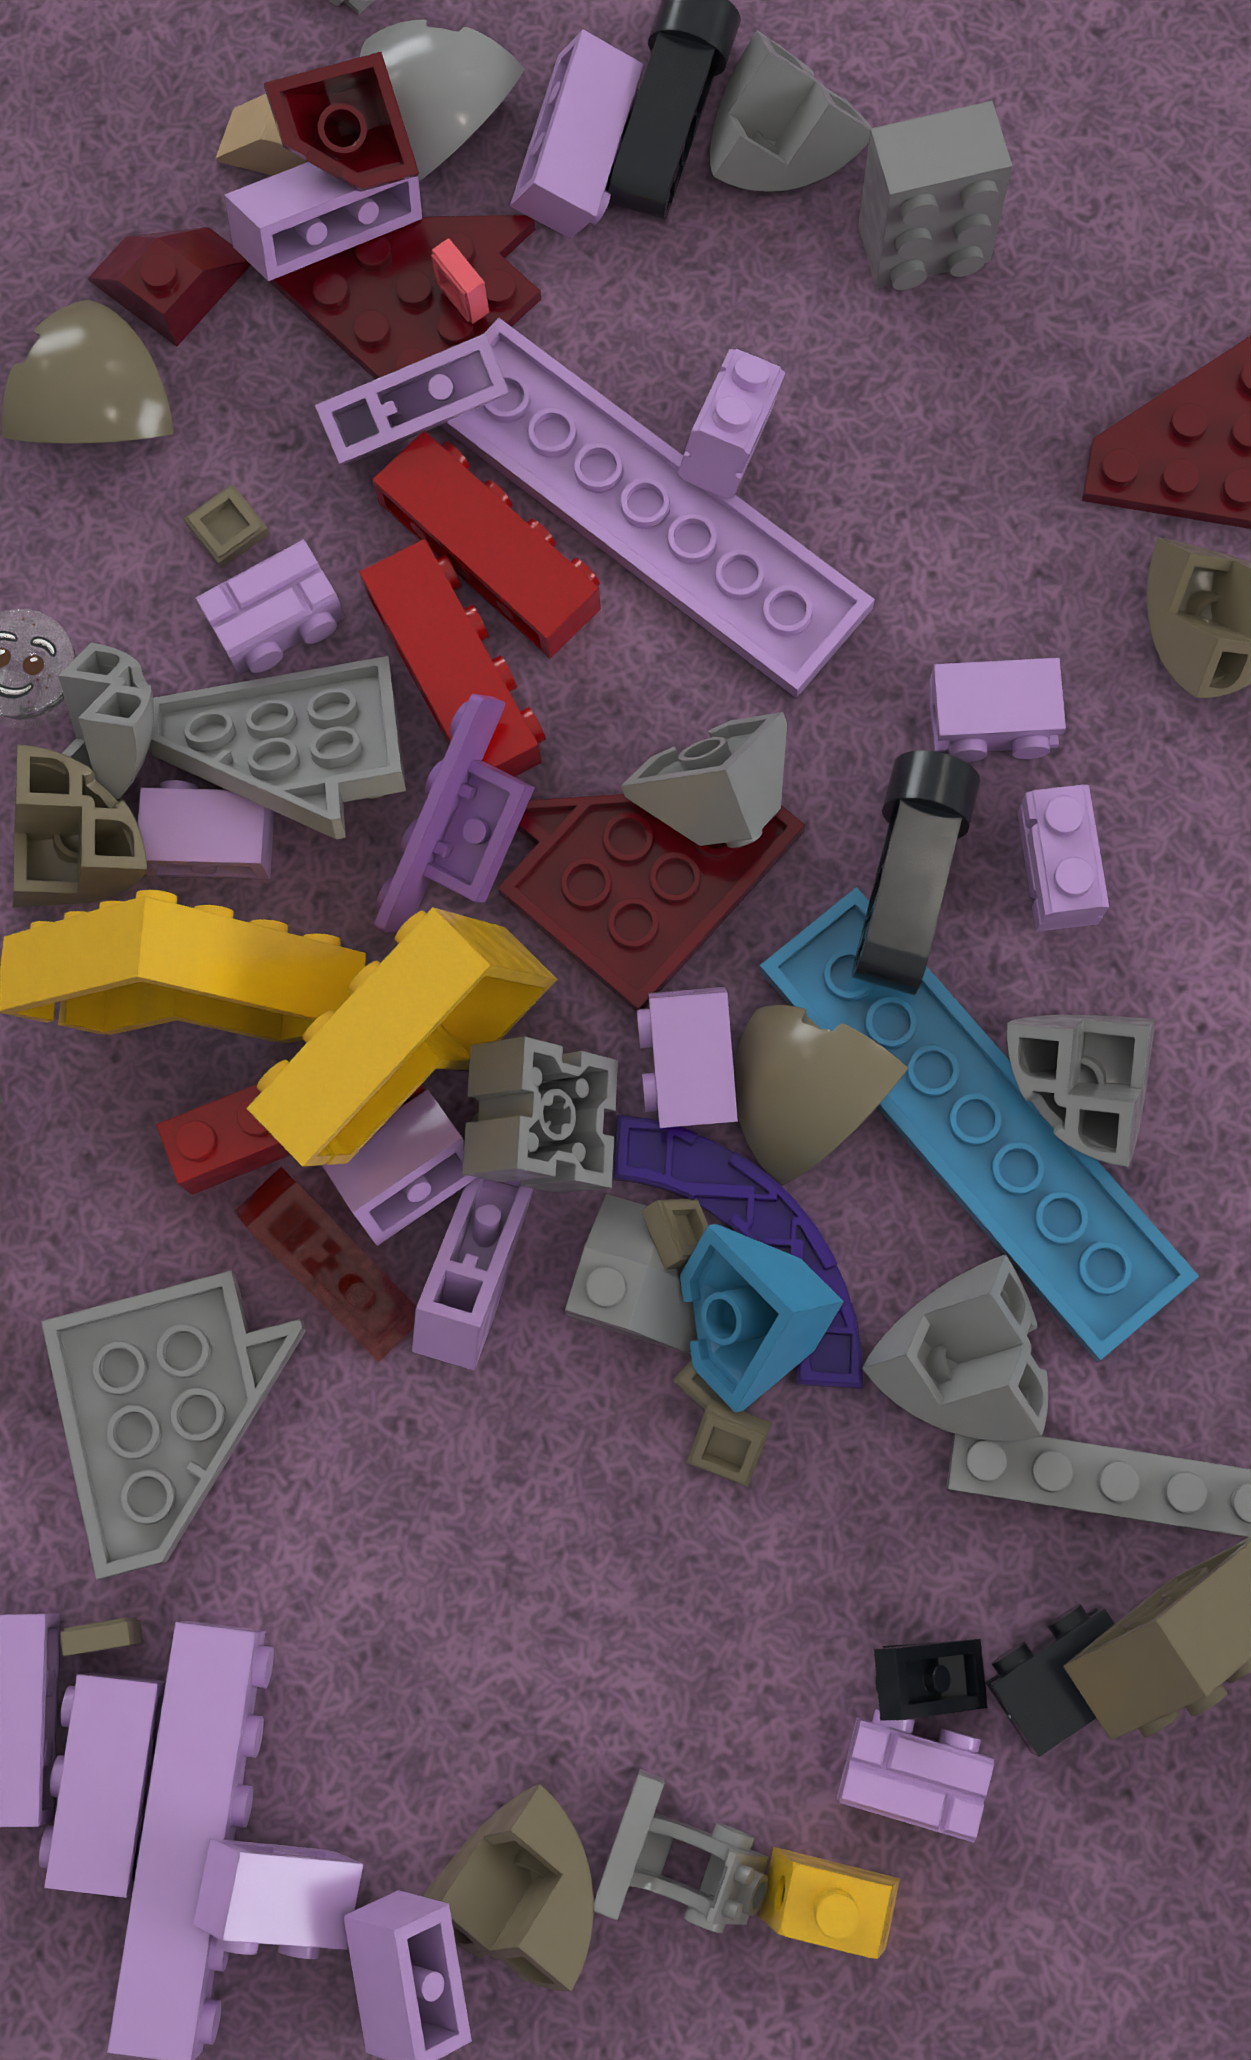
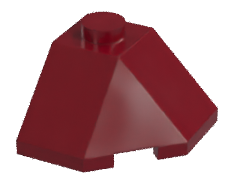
M382 52L264 83V89L283 148L360 192L419 175Z
M209 227L126 236L88 277V280L177 347L251 264L233 248L231 243Z

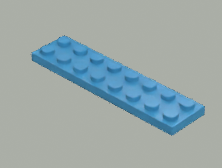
M857 887L854 888L760 965L759 972L789 1006L804 1008L807 1016L821 1029L826 1028L833 1031L837 1026L844 1023L874 1040L908 1067L901 1079L876 1108L1001 1253L1007 1255L1014 1268L1095 1362L1101 1361L1195 1281L1199 1275L1097 1159L1075 1150L1053 1133L1054 1128L1040 1114L1030 1100L1026 1101L1014 1077L1010 1060L927 966L915 995L852 978L853 964L869 900Z

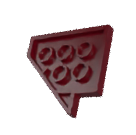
M527 215L422 217L421 220L269 282L376 380L484 334L498 317L512 327L541 300V290L505 259L506 256L536 230L535 220ZM448 238L485 282L489 313L474 324L466 321L436 284L431 257L432 249Z
M1251 335L1094 437L1090 447L1082 501L1251 529Z
M624 794L529 800L517 829L536 846L503 880L497 889L500 896L637 1012V1010L645 1009L649 1004L648 993H658L666 986L805 831V824L781 805V809L762 828V835L752 843L736 848H730L726 843L699 846L627 799Z

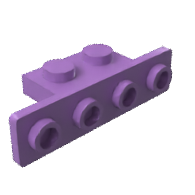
M472 694L468 702L463 703L455 713L450 726V735L453 738L444 759L434 766L426 782L425 792L428 797L419 818L415 819L408 826L401 841L403 856L394 876L384 883L378 894L376 907L379 912L373 925L376 929L384 933L398 932L401 926L417 913L430 880L474 902H486L535 789L534 786L482 761L505 708V702L491 696Z

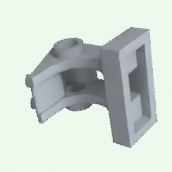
M640 1769L594 1899V1912L618 1920L628 1888L632 1886L661 1894L688 1905L684 1919L704 1929L723 1933L725 1924L747 1925L749 1916H754L759 1911L767 1893L768 1876L764 1874L769 1857L752 1850L751 1847L755 1837L736 1828L716 1823L711 1834L656 1813L655 1810L665 1784V1778ZM673 1838L711 1853L700 1889L661 1875Z

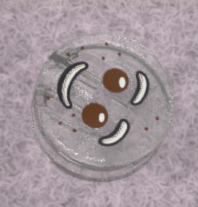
M11 609L0 612V725L10 729L26 731L41 729L57 722L69 712L58 675L80 653L65 629L56 620L42 612L31 609Z

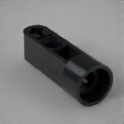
M661 0L648 39V46L652 54L613 169L608 192L611 194L610 204L662 219L667 218L714 76L721 74L725 70L741 22L737 8L729 0Z
M918 750L903 753L894 761L882 808L883 817L889 825L853 964L852 978L915 995L919 989L927 966L957 839L966 835L969 830L980 785L978 772L971 765L957 757L936 751Z

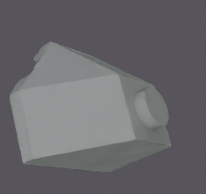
M783 712L730 720L709 730L710 738L692 744L680 754H678L677 749L673 746L651 756L621 785L625 797L699 846L726 843L728 847L736 848L752 843L762 835V828L781 809L787 721Z
M606 1194L584 1246L565 1308L567 1316L691 1355L689 1341L697 1340L698 1337L692 1301L683 1302L680 1274L684 1268L664 1269L641 1211L647 1207L646 1205Z

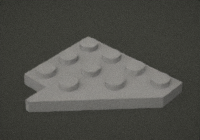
M389 656L153 698L154 722L149 746L154 757L334 839L346 838L343 802L365 798L374 799L387 794L406 791L394 678Z
M232 1270L41 1321L96 1580L111 1578L168 1561L306 1332L304 1321L301 1319L249 1332L237 1276Z

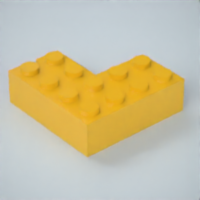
M140 890L136 892L135 899L128 901L100 902L99 909L90 912L64 913L63 920L56 922H32L30 929L4 936L0 966V1013L48 1023L54 1021L55 1002L60 1001L59 1026L96 1034L113 1035L178 1020L272 1042L291 1043L303 1040L302 1037L306 1029L320 1015L329 1010L335 1013L352 995L348 987L353 978L365 967L366 953L341 947V939L333 935L313 933L299 936L288 933V925L280 921L259 919L245 922L233 919L234 911L227 907L198 905L191 908L177 904V896L173 893L160 890Z
M434 907L428 913L424 910L419 911L410 917L395 935V941L398 945L381 963L377 960L371 962L353 978L348 987L352 995L335 1013L332 1010L323 1013L306 1029L302 1037L306 1044L291 1061L282 1060L263 1075L257 1084V1089L261 1093L246 1109L302 1167L319 1166L325 1163L327 1165L347 1164L435 1069L469 1070L471 1045L500 1041L558 979L503 926Z

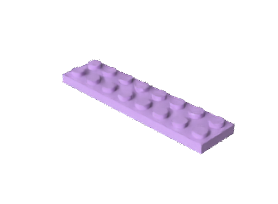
M498 317L485 333L510 393L439 426L797 698L871 612L875 599L735 495L734 498L726 499L683 481L677 475L683 458L682 454Z

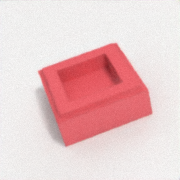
M448 238L432 249L431 257L436 284L466 321L474 324L489 313L485 282Z

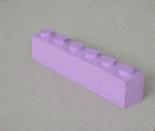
M192 1621L175 1622L107 2053L157 2060H195L203 2052L204 2044L213 2045L220 2023L221 2001L210 1999L214 1972L225 1971L230 1952L217 1949L215 1947L217 1938L194 1926L193 1921L210 1838L234 1841L236 1827L246 1828L250 1818L253 1786L243 1785L247 1757L256 1758L258 1756L264 1725L263 1716L253 1715L257 1687L267 1688L269 1685L274 1660L273 1647L264 1646L266 1631Z

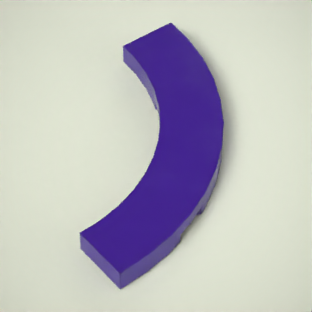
M617 1115L613 1180L639 1183L662 1189L685 1199L694 1200L697 1198L701 1208L710 1212L732 1231L801 1258L844 1302L815 1351L796 1366L797 1385L862 1389V1348L853 1304L832 1251L816 1225L797 1201L769 1174L736 1151L733 1152L713 1140L698 1135L697 1132L681 1126L660 1128L659 1121Z

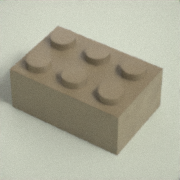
M1251 1537L1180 1572L1168 1580L1063 1666L1111 1740L1136 1729H1139L1144 1738L1149 1737L1176 1720L1180 1715L1178 1710L1184 1707L1191 1716H1196L1220 1702L1228 1694L1222 1685L1224 1681L1232 1683L1251 1672Z

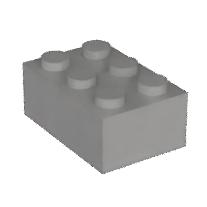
M993 101L870 129L858 228L876 289L893 285V288L897 290H908L923 283L928 276L950 272L953 276L963 277L977 272L985 263L991 262L1013 167Z

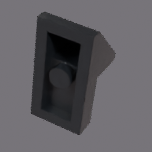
M981 1639L886 1645L883 1648L874 1649L875 1684L879 1700L880 1721L907 1720L988 1708Z

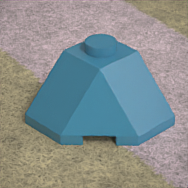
M718 1224L707 1225L680 1274L683 1302L692 1301L698 1337V1340L689 1341L693 1369L734 1413L744 1411L815 1351L844 1302L801 1258Z

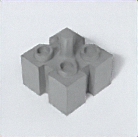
M526 1036L471 1045L467 1097L475 1098L479 1102V1112L474 1115L472 1122H466L462 1175L497 1182L520 1180V1186L547 1192L566 1193L612 1188L614 1136L603 1134L604 1112L616 1111L618 1060L584 1051L563 1054V1046Z

